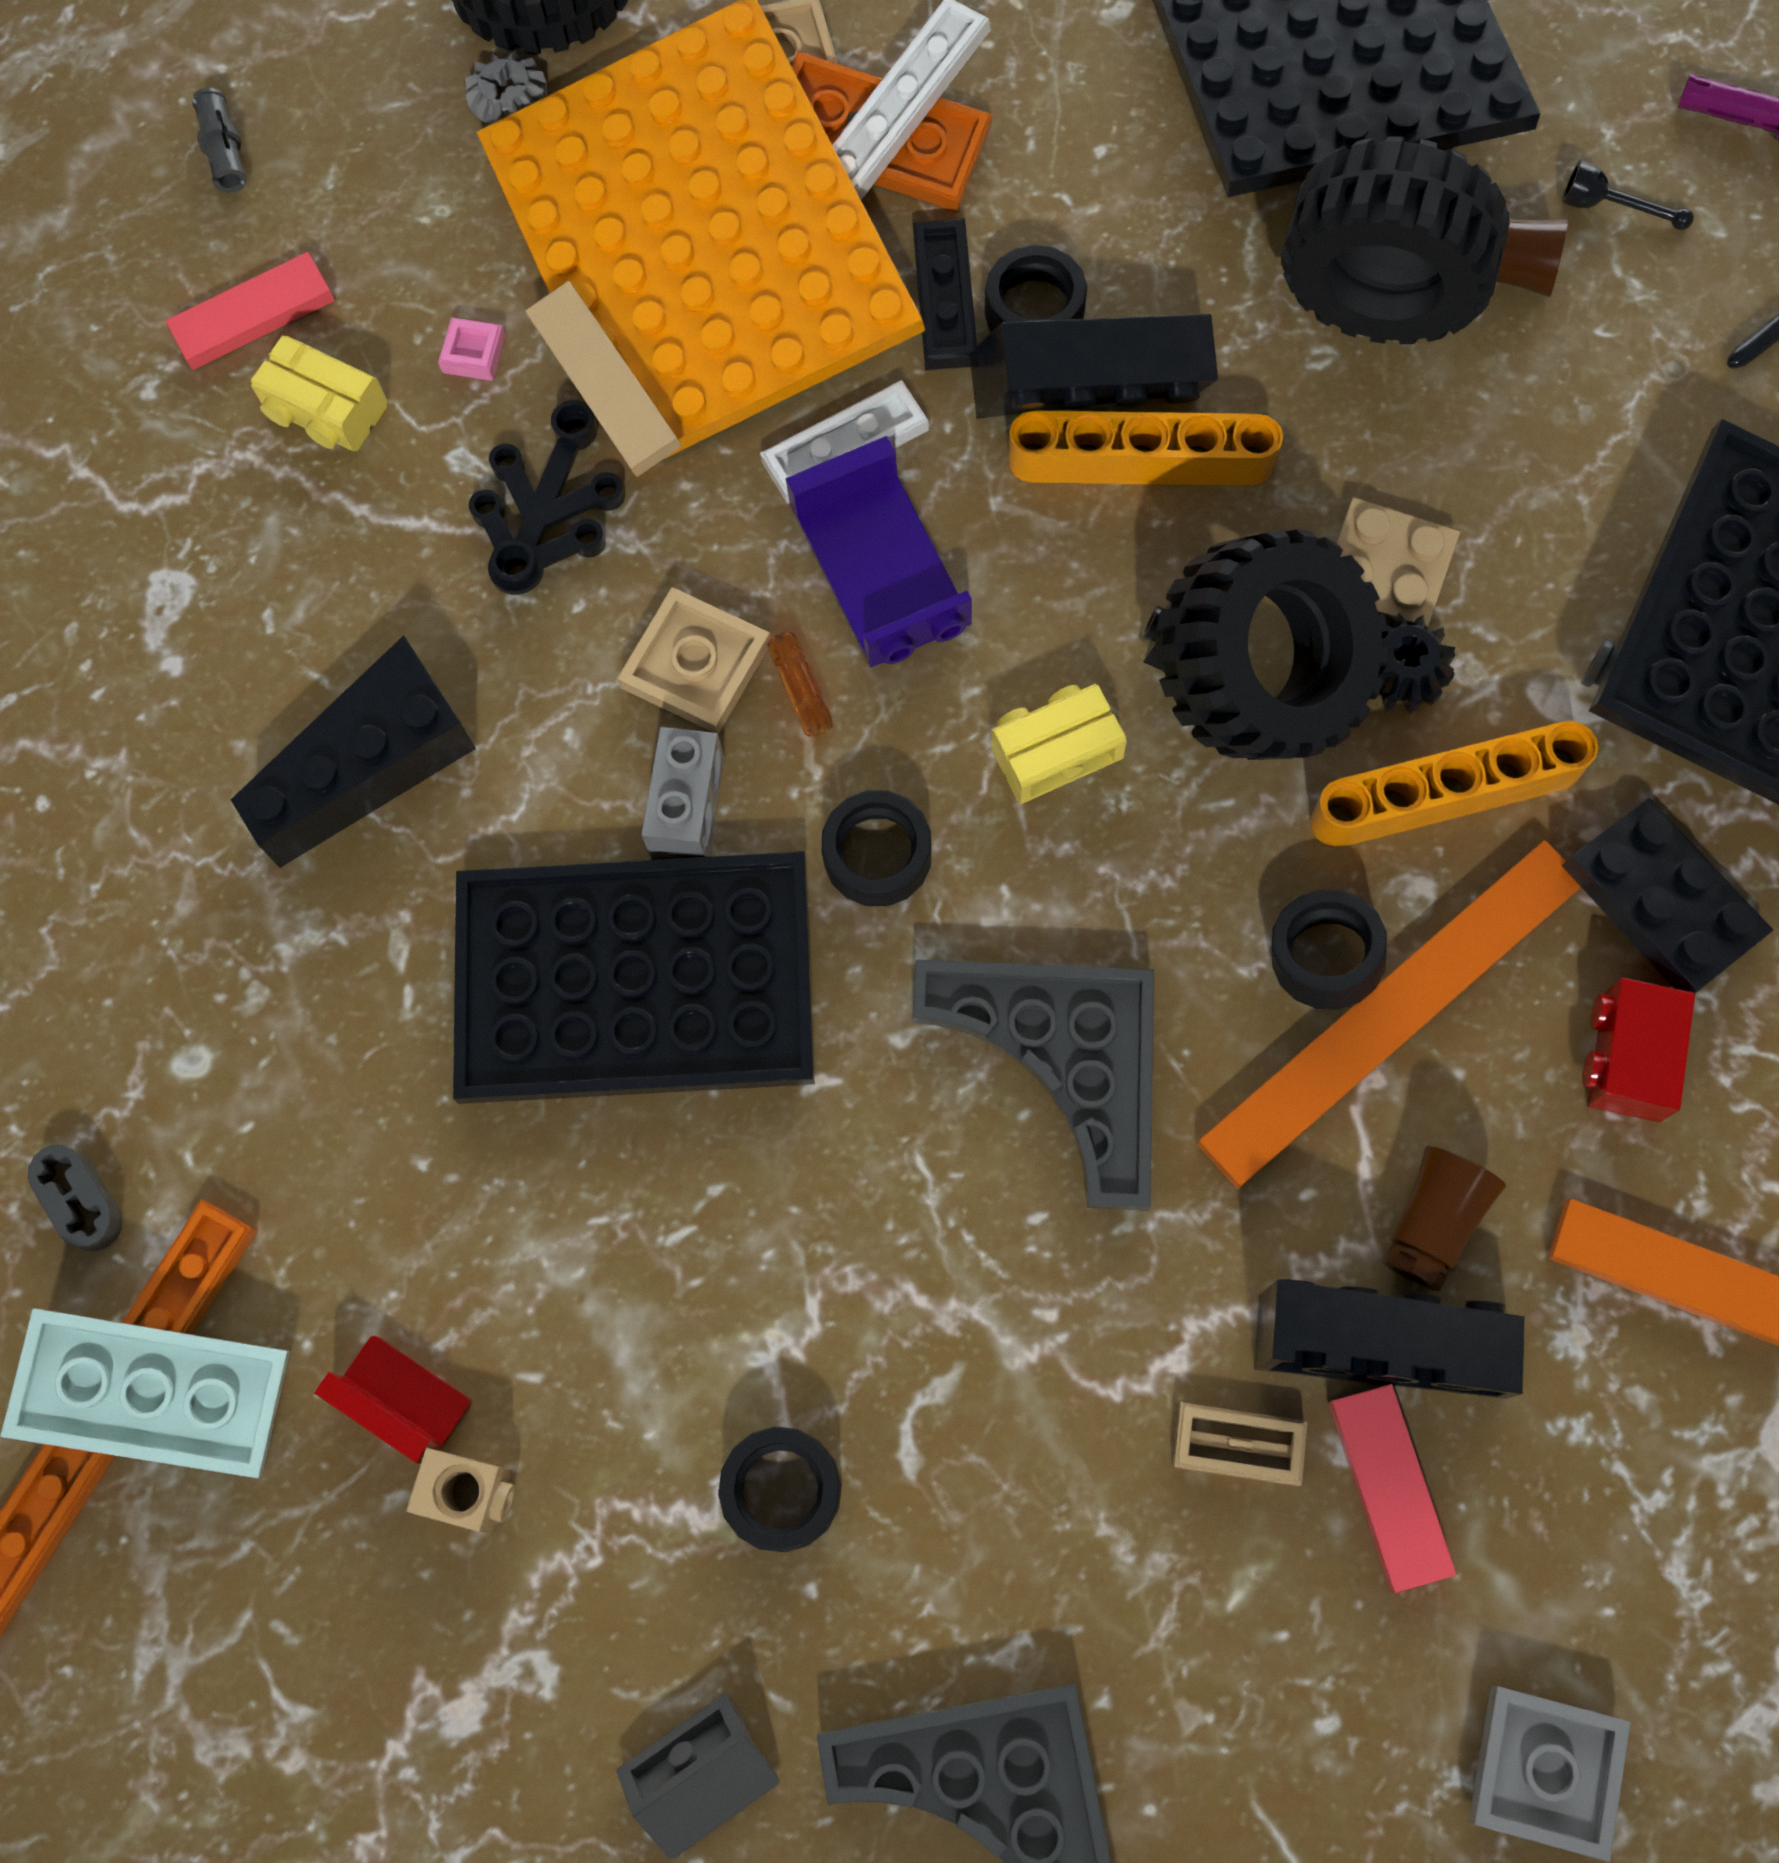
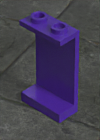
M887 436L786 478L790 507L870 668L883 662L886 664L898 663L909 657L915 648L934 640L937 642L949 641L960 635L966 626L972 624V599L967 590L958 594L897 476L896 452Z

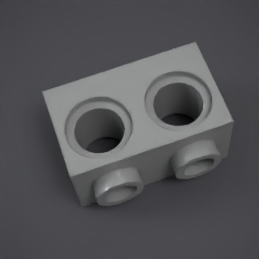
M660 727L641 834L651 859L709 857L725 762L718 733Z

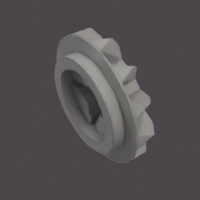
M515 50L507 58H500L493 52L490 62L486 64L475 62L474 74L465 78V97L468 106L477 118L488 124H493L547 96V84L544 73L538 69L533 57L523 60ZM512 78L514 86H507L505 93H502L499 99L496 86H503L505 80Z

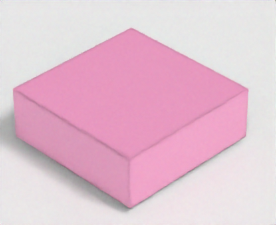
M451 317L438 361L442 373L494 381L506 338L503 326Z

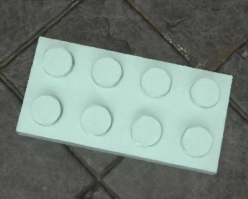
M32 1309L0 1437L259 1479L263 1476L290 1351L43 1309Z

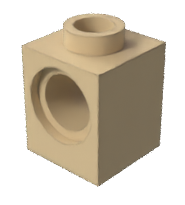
M426 1448L406 1512L477 1532L493 1533L496 1522L503 1523L506 1520L513 1503L515 1485L508 1483L512 1470L445 1451ZM471 1474L478 1482L479 1496L472 1507L463 1511L454 1502L453 1490L461 1477Z

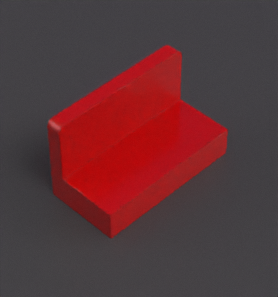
M371 1336L344 1375L328 1372L314 1392L315 1395L418 1464H421L426 1448L443 1449L472 1405V1400L468 1396L377 1336Z

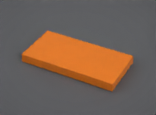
M800 51L797 52L791 66L832 145L847 127L846 123L848 122L849 114L859 111L883 80V78ZM940 97L875 181L874 185L958 212L989 133L993 114Z

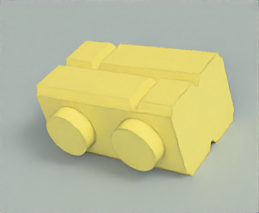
M287 335L281 336L269 353V360L262 363L251 379V387L262 403L260 409L264 415L283 427H288L293 422L305 428L306 433L315 442L328 449H333L338 444L353 452H358L370 434V427L376 425L387 409L388 400L377 378Z
M1096 683L1082 690L1078 685L1064 687L1049 698L1048 705L1030 713L1027 708L1012 710L998 720V727L992 729V752L1003 774L1006 775L1007 782L1020 805L1124 758L1127 743L1126 736L1115 715L1111 713L1110 706L1099 685H1096Z

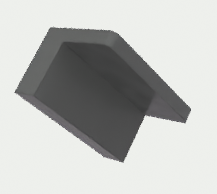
M726 1692L616 1769L633 1818L670 1859L679 1856L770 1791L780 1781L773 1766L754 1744L738 1707Z

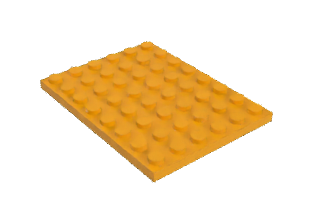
M738 0L476 132L549 293L567 281L571 282L682 445L681 448L667 457L925 331L923 320L757 0Z

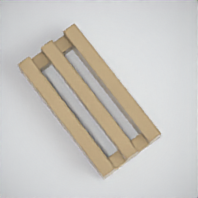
M1184 1402L1179 1403L1173 1468L1297 1487L1302 1486L1308 1421ZM1192 1419L1292 1433L1291 1445L1192 1431ZM1190 1444L1290 1459L1289 1470L1190 1456L1189 1447Z

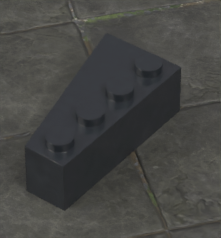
M1211 314L1001 322L970 353L977 419L1023 414L1029 411L1080 409L1114 403L1117 406H1134L1151 399L1167 398V403L1171 404L1186 403L1199 399V393L1218 380Z
M403 635L230 800L257 845L281 868L476 748L454 711Z
M1277 1279L1259 1295L1254 1370L1380 1385L1392 1384L1398 1387L1508 1399L1523 1394L1525 1316L1504 1313L1505 1305L1497 1302L1466 1301L1465 1307L1441 1304V1298L1434 1295L1410 1293L1403 1294L1402 1298L1379 1295L1377 1290L1365 1287L1344 1286L1332 1288L1302 1280Z

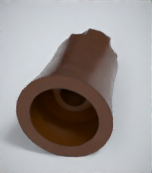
M1510 219L1508 236L1496 282L1521 287L1551 297L1562 256L1568 219Z
M1426 1146L1416 1181L1403 1214L1390 1238L1393 1244L1388 1250L1383 1264L1407 1280L1429 1290L1439 1292L1446 1280L1448 1271L1453 1272L1468 1242L1485 1214L1506 1188V1184L1492 1172L1462 1156L1441 1148Z

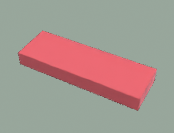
M306 252L165 320L193 371L334 302L335 299L309 252Z
M1386 1385L1328 1402L1390 1593H1398L1457 1576L1393 1385Z

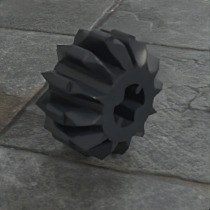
M1399 612L1396 616L1392 617L1389 626H1387L1388 631L1382 632V647H1388L1387 665L1381 666L1378 678L1383 679V683L1378 695L1381 694L1386 697L1384 702L1386 712L1392 710L1397 701H1402L1410 714L1418 710L1422 701L1432 705L1440 698L1442 688L1449 686L1454 677V668L1450 664L1455 657V647L1441 644L1445 636L1444 627L1431 632L1424 629L1426 625L1424 615L1416 618L1413 625H1408Z

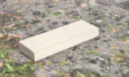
M900 380L760 453L761 462L786 503L789 504L786 485L787 477L884 436L888 437L895 449L929 431V421L904 382Z

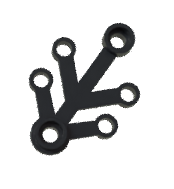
M569 400L561 403L554 409L551 415V426L557 443L535 493L524 473L525 463L516 446L508 443L500 444L494 447L489 454V463L494 475L499 480L505 482L523 518L515 540L503 520L505 508L496 492L487 489L480 490L473 494L469 500V510L474 521L479 526L485 528L494 547L488 563L489 576L495 587L506 594L520 595L527 593L540 583L543 578L544 568L577 553L587 558L595 557L604 550L606 545L602 527L598 522L591 519L580 520L573 525L570 533L540 544L546 529L596 506L604 511H612L619 508L624 502L625 492L622 482L617 475L609 472L598 474L592 479L590 484L560 497L579 450L590 446L596 438L598 431L592 410L582 401ZM572 428H584L582 431L578 433L569 434V431ZM503 459H515V462L509 467L499 466ZM605 487L616 488V491L611 496L604 497L599 495V492ZM483 505H495V508L490 513H479V509ZM587 533L597 535L591 543L579 542L580 538ZM514 566H526L522 572L509 575V571Z

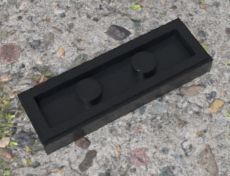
M965 218L914 222L913 240L919 309L925 331L922 332L925 371L971 367L970 353L977 347Z

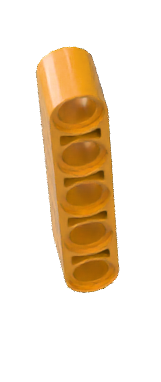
M1029 411L1019 415L1011 424L1008 462L1010 470L1017 478L1031 483L1255 486L1269 480L1274 473L1283 441V433L1276 420L1262 414ZM1028 444H1037L1042 446L1043 448L1039 450H1030L1025 448L1024 446ZM1092 445L1098 449L1086 451L1079 448V446ZM1141 445L1148 446L1151 449H1153V451L1143 452L1135 449L1134 447ZM1189 447H1203L1208 452H1195ZM1245 448H1258L1264 453H1252Z
M1562 721L1340 778L1329 783L1322 791L1310 818L1311 830L1316 839L1324 845L1334 848L1346 847L1563 791L1572 787L1596 758L1599 749L1597 738L1592 730L1582 723ZM1553 749L1564 750L1570 754L1574 763L1562 762L1556 757ZM1497 763L1511 765L1516 769L1519 778H1511L1504 775L1499 770ZM1441 777L1456 779L1461 783L1464 792L1450 791L1442 783ZM1395 791L1401 793L1406 797L1409 806L1399 807L1393 805L1387 800L1384 792ZM1334 805L1343 806L1351 812L1354 820L1347 822L1337 820L1331 815L1328 807Z

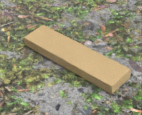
M567 281L525 310L636 477L682 447L669 425L570 281Z

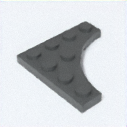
M916 960L913 1023L945 1027L979 1038L1015 1059L1042 1084L1065 1116L1076 1140L1086 1181L1087 1208L1149 1211L1151 1205L1154 969Z
M1075 1683L817 1733L828 1805L847 1802H881L921 1809L956 1824V1827L978 1840L994 1855L1000 1857L1004 1863H1111Z

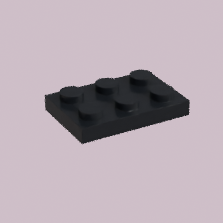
M1650 798L1574 853L1562 865L1674 989L1693 993L1698 992L1773 931L1772 927Z

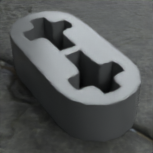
M50 1145L41 1149L33 1157L28 1167V1180L59 1236L67 1244L86 1251H99L111 1245L117 1239L121 1230L122 1217L119 1208L90 1160L84 1154L64 1145ZM58 1162L71 1166L65 1172V1178L73 1189L70 1192L61 1185L49 1182L57 1175L54 1166ZM80 1204L89 1211L101 1214L94 1220L96 1231L92 1235L78 1231L85 1224V1218L77 1207Z

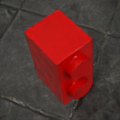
M1622 977L1606 992L1598 994L1592 1008L1590 1020L1591 1028L1598 1030L1596 1049L1589 1052L1582 1074L1583 1086L1590 1088L1587 1107L1659 1123L1680 1111L1696 993Z

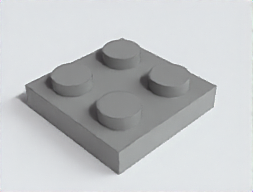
M1491 1685L1468 1822L1480 1827L1610 1862L1631 1722Z

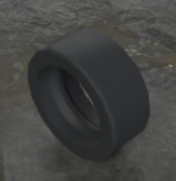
M1034 244L1019 247L1000 257L989 271L985 287L984 313L989 330L992 332L1001 322L1084 319L1087 284L1083 270L1070 255L1050 246ZM1035 280L1048 282L1059 288L1066 295L1067 304L1063 311L1051 318L1041 320L1025 319L1012 313L1005 306L1004 296L1009 289L1017 284Z
M866 790L842 801L830 813L822 830L821 852L823 863L832 885L847 899L864 906H890L908 899L923 885L931 867V830L923 812L908 798L888 790ZM869 819H888L898 823L907 832L911 841L910 858L906 866L898 874L885 879H866L856 875L847 866L844 859L843 842L847 833L856 824Z
M1318 890L1296 898L1281 911L1272 928V967L1280 986L1294 1000L1315 1009L1338 1010L1360 1003L1377 988L1386 967L1387 931L1379 913L1363 898L1342 890ZM1319 924H1339L1354 930L1362 938L1365 945V956L1361 964L1351 972L1339 976H1318L1304 970L1297 964L1293 955V943L1296 937L1307 928Z
M774 1426L751 1433L732 1449L721 1469L718 1496L724 1519L739 1538L760 1550L789 1552L809 1546L829 1529L839 1510L842 1484L836 1462L821 1442L799 1429ZM775 1451L793 1452L804 1458L814 1470L818 1483L817 1501L810 1514L799 1524L784 1529L767 1527L757 1521L747 1509L743 1495L744 1480L752 1464L763 1455Z

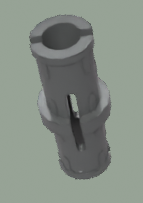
M206 87L199 89L194 93V99H192L200 126L197 140L201 151L208 157L213 185L219 191L226 193L239 191L244 188L247 176L243 170L238 151L241 147L240 135L237 128L231 124L226 106V97L222 91L216 88Z

